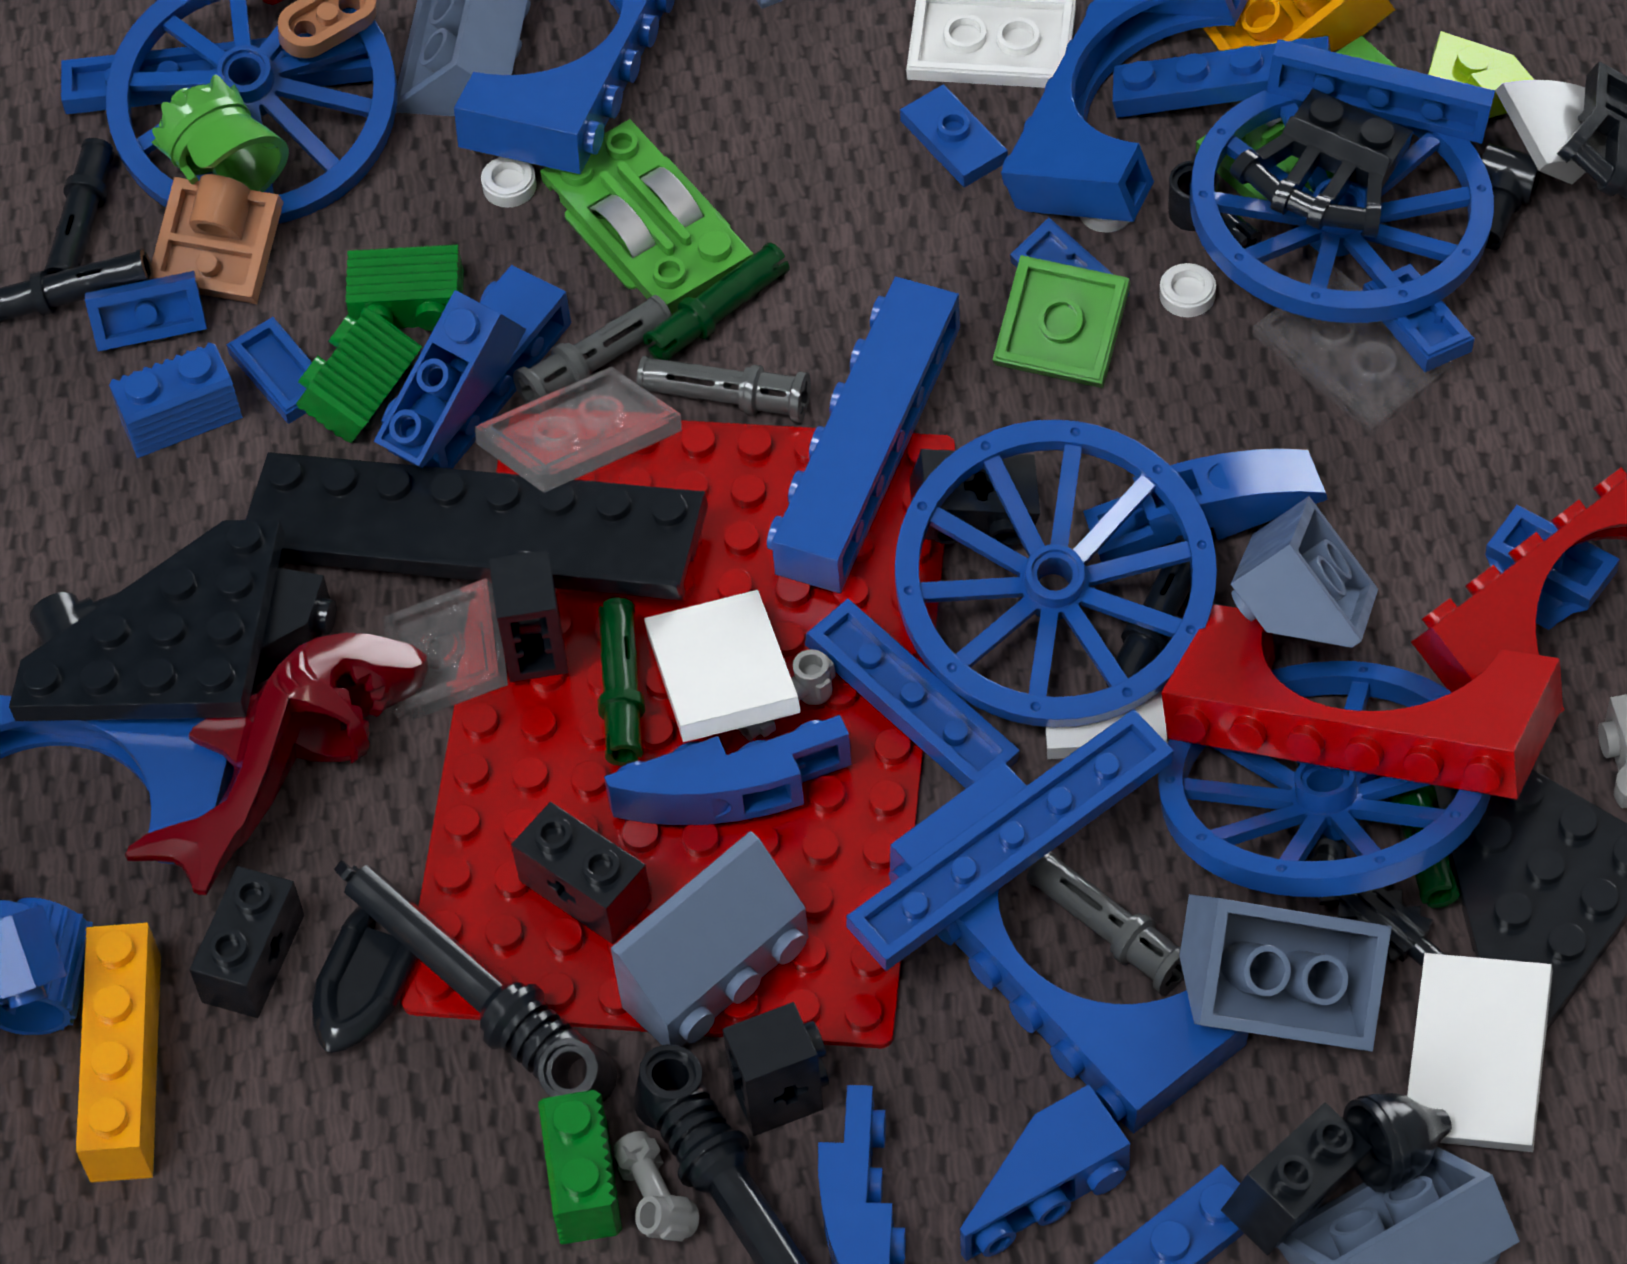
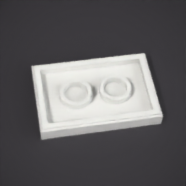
M916 0L906 69L907 80L1045 88L1047 81L1053 77L1064 57L1069 41L1073 38L1076 0Z
M758 590L644 618L647 635L683 742L801 712L798 695Z
M1432 953L1424 954L1407 1097L1423 1106L1443 1109L1447 1112L1451 1120L1452 1129L1440 1143L1533 1152L1553 974L1552 964Z

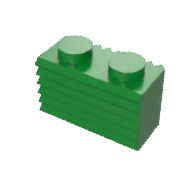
M458 244L347 251L346 305L349 316L356 321L365 309L369 307L398 329L407 327L417 328L419 326L424 330L433 331L454 290L463 294L464 270Z
M369 307L365 309L357 321L349 315L345 317L328 340L330 344L336 347L328 361H325L317 355L298 381L299 384L306 388L296 403L298 408L305 410L308 416L314 417L318 423L324 424L326 429L332 430L335 436L342 437L343 440L352 443L422 348L421 345Z
M595 1090L541 1099L538 1102L552 1211L560 1244L617 1236L623 1228L620 1219L608 1125L601 1094Z

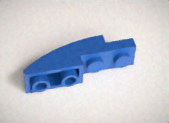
M1255 449L1211 455L1170 465L1195 495L1205 514L1209 528H1214L1218 540L1274 520L1308 496H1310L1315 504L1328 500L1308 450ZM1136 476L1132 477L1134 482L1138 479ZM1153 491L1098 551L1101 562L1137 554L1174 542L1175 538L1182 535L1172 513ZM1121 497L1083 511L1089 530L1101 520Z
M838 715L824 721H808L800 725L795 731L768 741H752L741 747L737 752L726 755L718 736L702 742H687L676 748L672 753L646 762L635 761L628 763L617 772L604 776L609 807L613 817L642 823L709 825L752 819L804 805L803 782L851 765L849 733L841 716Z
M847 1085L844 1143L818 1142V1178L824 1231L832 1264H905L906 1228L894 1227L892 1203H882L883 1168L872 1167L873 1148H885L886 1110L874 1108L873 1086Z

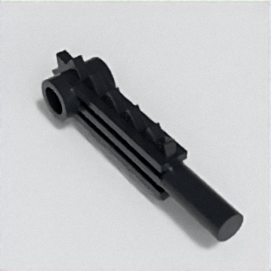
M1322 833L1305 861L1348 858L1346 856L1347 844L1346 842L1338 843L1328 839ZM1382 887L1361 893L1320 897L1319 905L1336 904L1338 906V918L1392 926L1387 954L1390 963L1397 959L1404 962L1409 955L1423 967L1425 953L1446 955L1427 939L1430 931L1429 927L1433 919L1420 916L1421 905L1410 907L1402 905V889L1386 891Z

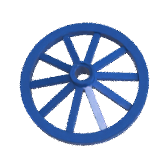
M157 0L136 20L121 42L111 64L106 89V114L118 154L129 174L151 198L166 208L173 180L161 172L147 157L148 154L157 149L151 143L156 139L152 129L137 139L134 135L131 116L132 92L174 91L197 85H206L210 83L213 75H218L229 88L235 84L253 119L263 124L262 116L269 114L326 172L306 185L279 195L283 201V206L278 224L307 216L329 206L354 188L370 171L382 153L393 128L398 96L397 79L391 52L384 34L375 19L365 30L319 56L298 58L290 55L274 60L283 50L278 39V25L259 48L252 46L247 0H230L235 47L226 52L181 20L192 12L221 0ZM345 8L342 11L351 14L357 10ZM166 32L217 68V70L139 72L150 50ZM367 53L373 70V98L370 99L284 77ZM257 79L252 84L239 85L244 80ZM278 97L367 117V120L355 143L339 160ZM196 175L199 179L198 181H200L202 175ZM273 183L264 192L274 194Z
M1264 90L1231 108L1214 124L1205 136L1195 157L1190 183L1189 202L1196 233L1211 259L1231 280L1253 296L1272 306L1303 317L1340 323H1370L1404 317L1426 309L1453 293L1474 271L1484 253L1494 214V196L1487 169L1479 153L1469 140L1401 125L1412 130L1413 134L1420 139L1407 149L1381 192L1382 197L1437 151L1451 167L1462 187L1381 203L1380 223L1467 207V229L1460 243L1456 245L1379 224L1377 238L1362 236V230L1323 226L1321 230L1307 225V218L1291 211L1283 215L1270 208L1271 202L1268 200L1215 192V175L1226 154L1235 160L1244 151L1253 149L1241 139L1261 125L1281 118L1284 126H1286L1288 119L1295 115L1303 103L1301 100L1268 93ZM1277 166L1268 170L1280 181L1288 176L1286 172ZM1317 166L1308 180L1312 191L1304 186L1302 192L1313 197H1317L1320 193L1322 194L1331 180L1328 178L1325 169ZM1352 182L1338 205L1364 208L1366 187ZM1220 213L1298 225L1299 227L1244 249L1233 237ZM1367 241L1443 262L1428 273L1409 282L1402 283ZM1308 244L1319 252L1310 285L1284 276L1263 264ZM1351 254L1380 289L1367 291L1327 289L1336 256Z
M1035 420L1017 423L993 430L960 447L928 476L917 491L904 517L896 547L895 586L899 612L906 632L926 666L959 697L973 706L997 717L1032 726L1076 727L1098 723L1122 715L1153 698L1165 687L1198 630L1206 627L1216 590L1217 567L1211 530L1201 506L1185 481L1167 462L1136 440L1117 431L1079 421ZM1035 451H1064L1050 545H1044L1002 459ZM1081 453L1107 460L1138 477L1134 484L1073 550L1069 548ZM984 468L1029 558L1019 554L940 507L960 484ZM1153 491L1172 513L1184 538V542L1085 566ZM929 526L946 534L1018 577L920 582V555ZM1190 561V598L1183 619L1090 587ZM1056 574L1065 578L1069 585L1064 589L1054 591L1042 586L1039 580L1046 575ZM1022 597L1020 601L956 654L946 645L935 629L925 606V603ZM1080 605L1172 637V639L1151 663L1138 673L1127 678ZM1034 614L1040 617L1029 693L1018 692L1001 686L971 669L973 665ZM1065 619L1109 688L1077 696H1047L1058 620Z
M1324 661L1291 665L1271 670L1281 683L1302 697L1348 695L1344 707L1347 710L1365 711L1369 697L1384 699L1411 707L1452 693L1440 684L1416 673L1376 663ZM1171 739L1167 744L1174 750L1173 761L1158 774V787L1165 823L1173 839L1186 855L1212 874L1231 883L1256 891L1293 897H1328L1361 893L1394 884L1426 870L1453 852L1469 837L1484 815L1491 797L1489 794L1459 789L1454 800L1446 809L1378 801L1431 784L1391 777L1373 780L1378 775L1298 761L1296 762L1299 767L1294 772L1269 756L1217 747L1212 748L1280 789L1188 778L1190 770L1206 745ZM1187 799L1277 810L1209 830L1194 814ZM1360 820L1424 829L1402 842L1381 850L1360 826ZM1300 825L1299 830L1280 859L1259 855L1235 846V844ZM1322 833L1328 839L1334 841L1343 839L1357 855V857L1340 860L1305 861Z

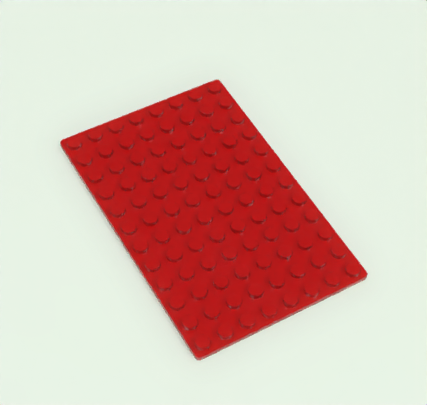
M527 411L509 413L505 419L496 473L705 491L708 508L694 561L690 562L684 581L686 592L683 601L555 588L568 673L510 682L496 618L492 582L476 581L418 907L504 983L522 982L524 985L536 984L544 992V1002L561 1019L567 1021L571 1027L648 1032L622 1008L611 947L748 832L752 831L761 840L805 906L809 938L806 940L802 951L792 961L784 965L778 963L764 975L759 986L748 999L739 1004L733 1002L715 1017L712 1027L704 1036L723 1037V1028L794 1002L803 1023L812 1020L815 1022L824 1045L878 1049L888 1047L892 1043L894 1036L901 961L885 971L846 927V916L891 884L888 875L890 872V845L916 826L923 750L835 672L836 676L832 680L833 695L826 702L819 705H809L800 700L801 712L774 719L776 730L765 738L760 734L753 740L748 741L738 729L692 740L702 742L718 736L726 755L737 752L741 747L752 741H768L793 732L800 725L808 721H824L840 715L849 733L851 765L803 782L804 805L771 815L709 825H665L642 823L613 817L609 807L604 776L617 772L622 766L613 765L605 759V723L598 713L597 700L603 693L598 608L600 606L603 607L604 601L618 597L628 599L635 605L634 620L638 691L645 698V713L640 718L643 755L641 758L638 757V761L643 762L672 753L676 748L687 743L682 740L647 635L644 620L647 617L758 590L790 677H793V660L802 651L810 650L805 646L807 632L846 599H849L928 668L915 650L899 612L895 586L896 547L901 525L911 504L909 479L921 449L955 451V442L950 436L912 434L841 593L775 575L773 551L767 548V537L772 521L777 515L783 517L788 508V492L793 476L798 470L804 472L810 460V442L816 428L562 413L539 414L538 412ZM924 539L919 562L920 582L941 581L945 544ZM939 602L925 603L928 615L936 629ZM550 801L646 865L652 901L614 944L519 881L511 844ZM418 959L403 990L402 1006L407 1014L480 1020V1013Z

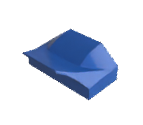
M1516 505L1486 545L1485 556L1490 566L1494 564L1501 573L1515 563L1508 554L1512 549L1535 532H1538L1541 538L1545 540L1557 528L1553 523ZM1584 542L1567 549L1556 561L1544 582L1537 606L1536 623L1550 630L1571 614L1588 610L1617 573L1620 559L1589 542Z

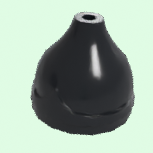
M1397 1093L1359 1096L1346 1105L1343 1113V1119L1372 1146V1149L1355 1171L1363 1182L1375 1192L1394 1191L1418 1177L1431 1163L1438 1144L1452 1129L1450 1117L1445 1110L1423 1106L1406 1095Z

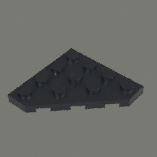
M280 519L225 520L220 522L21 659L9 704L15 721L246 717L285 536Z
M1532 769L1518 799L1491 795L1487 809L1479 824L1469 837L1448 855L1458 885L1462 901V911L1476 957L1552 964L1553 974L1547 1032L1627 922V823ZM1434 785L1437 794V808L1446 809L1454 800L1459 789Z

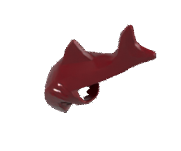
M346 632L322 636L298 646L277 666L259 693L250 697L246 717L206 718L194 726L189 733V740L223 755L234 767L233 778L219 805L199 818L147 833L129 845L125 853L127 861L174 863L184 870L195 894L207 895L221 870L235 851L249 839L271 807L296 758L316 762H343L351 760L352 764L366 755L370 746L368 740L370 732L369 722L363 718L370 714L378 717L385 709L414 696L423 685L427 675L428 660L426 654L410 643L363 633ZM344 722L347 724V729L341 730V725Z

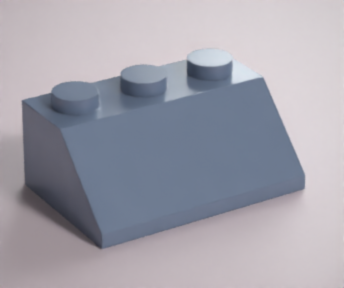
M417 0L397 85L396 113L455 116L454 106L473 72L512 75L515 59L522 47L520 34L523 20L530 9V0Z
M1310 496L1252 534L1231 582L1232 587L1235 589L1232 591V598L1240 612L1250 621L1257 619L1266 632L1350 648L1362 641L1378 592L1377 586Z
M752 831L748 832L611 947L622 1008L661 1045L683 1046L686 1042L694 1043L701 1039L712 1027L715 1017L733 1002L739 1004L748 999L759 986L761 978L778 963L784 965L792 961L802 951L806 940L809 938L805 906L761 840Z
M1189 894L1179 957L1194 1024L1373 1052L1392 926Z
M1437 1147L1431 1163L1418 1177L1394 1191L1389 1190L1386 1192H1375L1365 1183L1358 1185L1317 1209L1278 1246V1249L1289 1264H1494L1500 1258L1501 1252L1517 1244L1520 1240L1493 1175Z

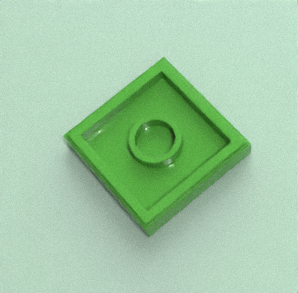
M1020 255L993 356L994 365L1103 388L1131 285L1130 279Z

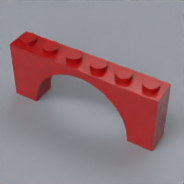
M1622 467L1593 488L1600 498L1588 507H1585L1581 500L1578 499L1554 517L1551 522L1557 530L1545 540L1541 538L1538 532H1535L1512 549L1508 554L1515 563L1501 573L1493 564L1465 585L1471 596L1457 606L1449 598L1421 619L1428 629L1411 641V643L1448 690L1454 692L1475 679L1490 665L1500 649L1539 655L1536 639L1537 606L1544 582L1556 561L1567 549L1581 543L1602 539L1627 540V473Z
M1216 604L1212 606L1206 627L1198 630L1161 692L1167 737L1171 740L1518 799L1563 707L1560 658L1500 649L1490 665L1468 684L1448 695L1424 704L1384 711H1355L1326 706L1293 692L1271 672V667L1275 661L1272 633L1266 632L1257 619L1250 621L1238 608Z

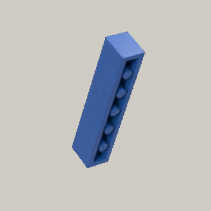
M895 276L886 297H877L870 316L871 329L866 340L859 338L853 348L850 359L851 372L846 383L838 382L834 388L830 401V417L825 427L818 426L814 431L809 447L810 460L804 472L798 470L793 476L788 492V508L784 516L777 515L770 526L767 548L773 551L775 575L841 593L959 332V293Z

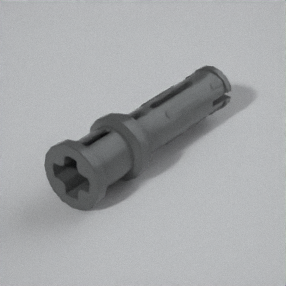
M653 295L646 302L607 323L604 327L576 344L559 343L552 348L551 356L529 369L525 366L518 368L513 373V381L522 400L533 412L542 414L549 409V402L572 388L576 391L585 388L591 379V373L644 342L643 335L647 331L654 329L669 318L672 314L668 306L659 296ZM634 327V331L611 345L604 347V343L628 328ZM552 375L557 376L555 379L548 383L544 382L545 379Z
M642 356L636 379L638 391H653L692 399L739 405V409L744 411L746 415L755 416L759 411L789 415L791 421L801 423L804 420L811 393V378L808 372L800 371L796 376L765 372L763 366L755 364L751 367H746L744 371ZM679 376L713 381L715 385L707 386L675 381L674 378ZM731 385H739V390L731 389ZM770 390L785 392L786 396L768 395V392Z
M1052 851L1031 865L1026 876L1028 883L1036 886L1066 909L1073 917L1080 920L1110 943V952L1113 953V958L1122 965L1131 963L1153 980V989L1162 996L1168 995L1184 979L1179 957L1181 946L1179 947L1156 929V921L1147 914L1142 915L1141 913L1132 915L1104 894L1098 887L1058 859Z

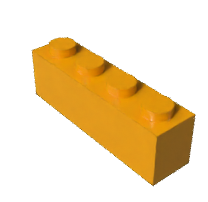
M148 923L86 927L76 1153L90 1182L153 1178L161 955Z

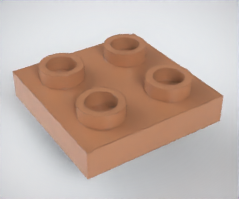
M202 175L200 181H197L194 185L188 179L174 177L151 263L153 278L195 271L201 295L257 304L283 206L282 199L278 194L250 190L245 184L221 175Z

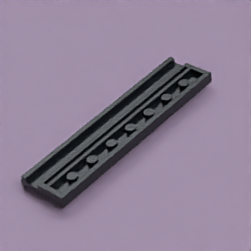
M268 452L245 520L280 519L285 536L279 562L492 582L489 566L490 558L507 556L516 551L535 552L548 549L554 585L557 589L683 601L686 592L684 581L689 563L694 561L708 508V501L705 491L428 466L421 468L417 465Z

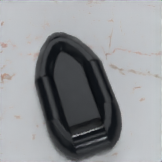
M360 906L349 915L342 925L314 986L312 998L313 1028L318 1043L329 1053L344 1051L360 1043L383 1023L394 1011L419 959L393 935L374 930L377 921Z

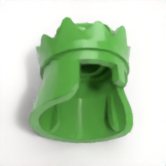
M213 75L210 83L206 85L182 88L172 96L170 103L163 102L161 104L163 115L159 127L152 129L156 139L151 143L164 153L174 166L181 169L192 185L199 180L196 175L213 172L214 175L235 179L245 184L250 190L264 192L283 171L289 156L287 143L269 128L253 119L236 85L234 84L229 88L218 75Z

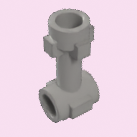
M810 649L799 653L793 660L794 676L791 677L798 700H802L809 705L822 704L833 695L832 680L836 676L834 663L826 654L818 650ZM774 720L739 728L738 730L748 741H751L760 734L765 738L776 730Z
M634 1131L624 1135L614 1145V1156L618 1162V1170L622 1179L627 1181L635 1180L643 1196L635 1213L636 1225L639 1231L646 1234L649 1238L682 1242L684 1239L691 1237L699 1224L698 1208L688 1197L670 1194L658 1170L664 1162L659 1154L661 1150L655 1138H650L644 1131Z

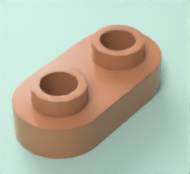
M297 0L287 6L279 15V43L287 53L298 58L319 56L368 28L376 16V0ZM345 8H353L357 11L349 14L343 12L342 10ZM301 33H309L313 36L300 37L298 35Z

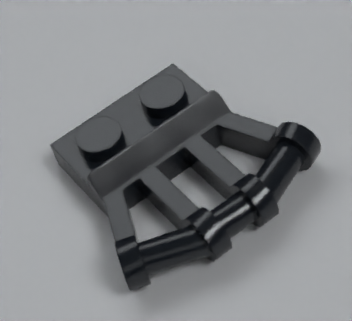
M1599 61L1586 75L1584 111L1578 116V121L1581 124L1556 154L1566 163L1572 159L1598 182L1597 189L1610 197L1619 194L1627 199V76ZM1595 131L1607 136L1605 159L1586 143Z
M1312 88L1295 115L1288 119L1283 133L1256 151L1248 149L1241 153L1233 162L1230 174L1241 184L1249 183L1271 202L1270 208L1284 215L1291 211L1307 218L1306 224L1318 230H1321L1323 226L1362 230V236L1377 238L1381 216L1382 188L1409 148L1413 131ZM1290 156L1299 158L1287 178L1281 181L1268 171ZM1317 166L1334 173L1323 193L1318 194L1317 197L1302 192L1303 187ZM1352 182L1366 187L1364 208L1338 205Z

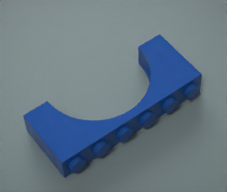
M608 0L620 16L612 32L595 49L563 66L547 71L521 75H496L473 72L454 106L458 147L581 174L590 155L598 154L603 142L604 128L609 118L615 119L622 104L623 91L628 82L633 83L636 80L640 69L641 56L646 47L651 48L654 45L658 34L659 21L664 12H671L675 0Z
M1248 0L1092 1L1087 8L1086 16L1077 33L1069 41L1065 55L1053 77L1047 81L1045 91L1032 116L1026 120L1023 132L1012 153L1006 157L1001 171L1002 180L1009 191L1015 207L1026 212L1134 222L1154 180L1139 143L1110 137L1087 123L1088 112L1095 94L1106 78L1114 71V66L1122 64L1133 54L1154 42L1197 28L1235 26Z
M0 695V759L23 750L45 746H74L107 755L131 770L150 793L151 820L148 833L199 818L218 806L233 778L234 767L223 755L189 740V733L192 728L206 718L15 721L9 708L11 696ZM158 861V863L174 864V863H171V862H160V861Z
M1004 761L890 845V872L888 875L891 883L1027 785ZM1000 889L937 934L947 945L956 943L969 957V966L976 978L988 989L996 987L1010 1002V1011L1020 1026L1029 1033L1037 1031L1051 1046V1055L1059 1068L1069 1077L1075 1078L1078 1075L1086 1085L1089 1084L1116 1123L1121 1121L1133 1134L1247 1044L1248 1032L1194 1024L1187 990L1165 999L1147 1003L1111 1004L1085 999L1053 985L1026 963L1009 939L999 910L998 894Z

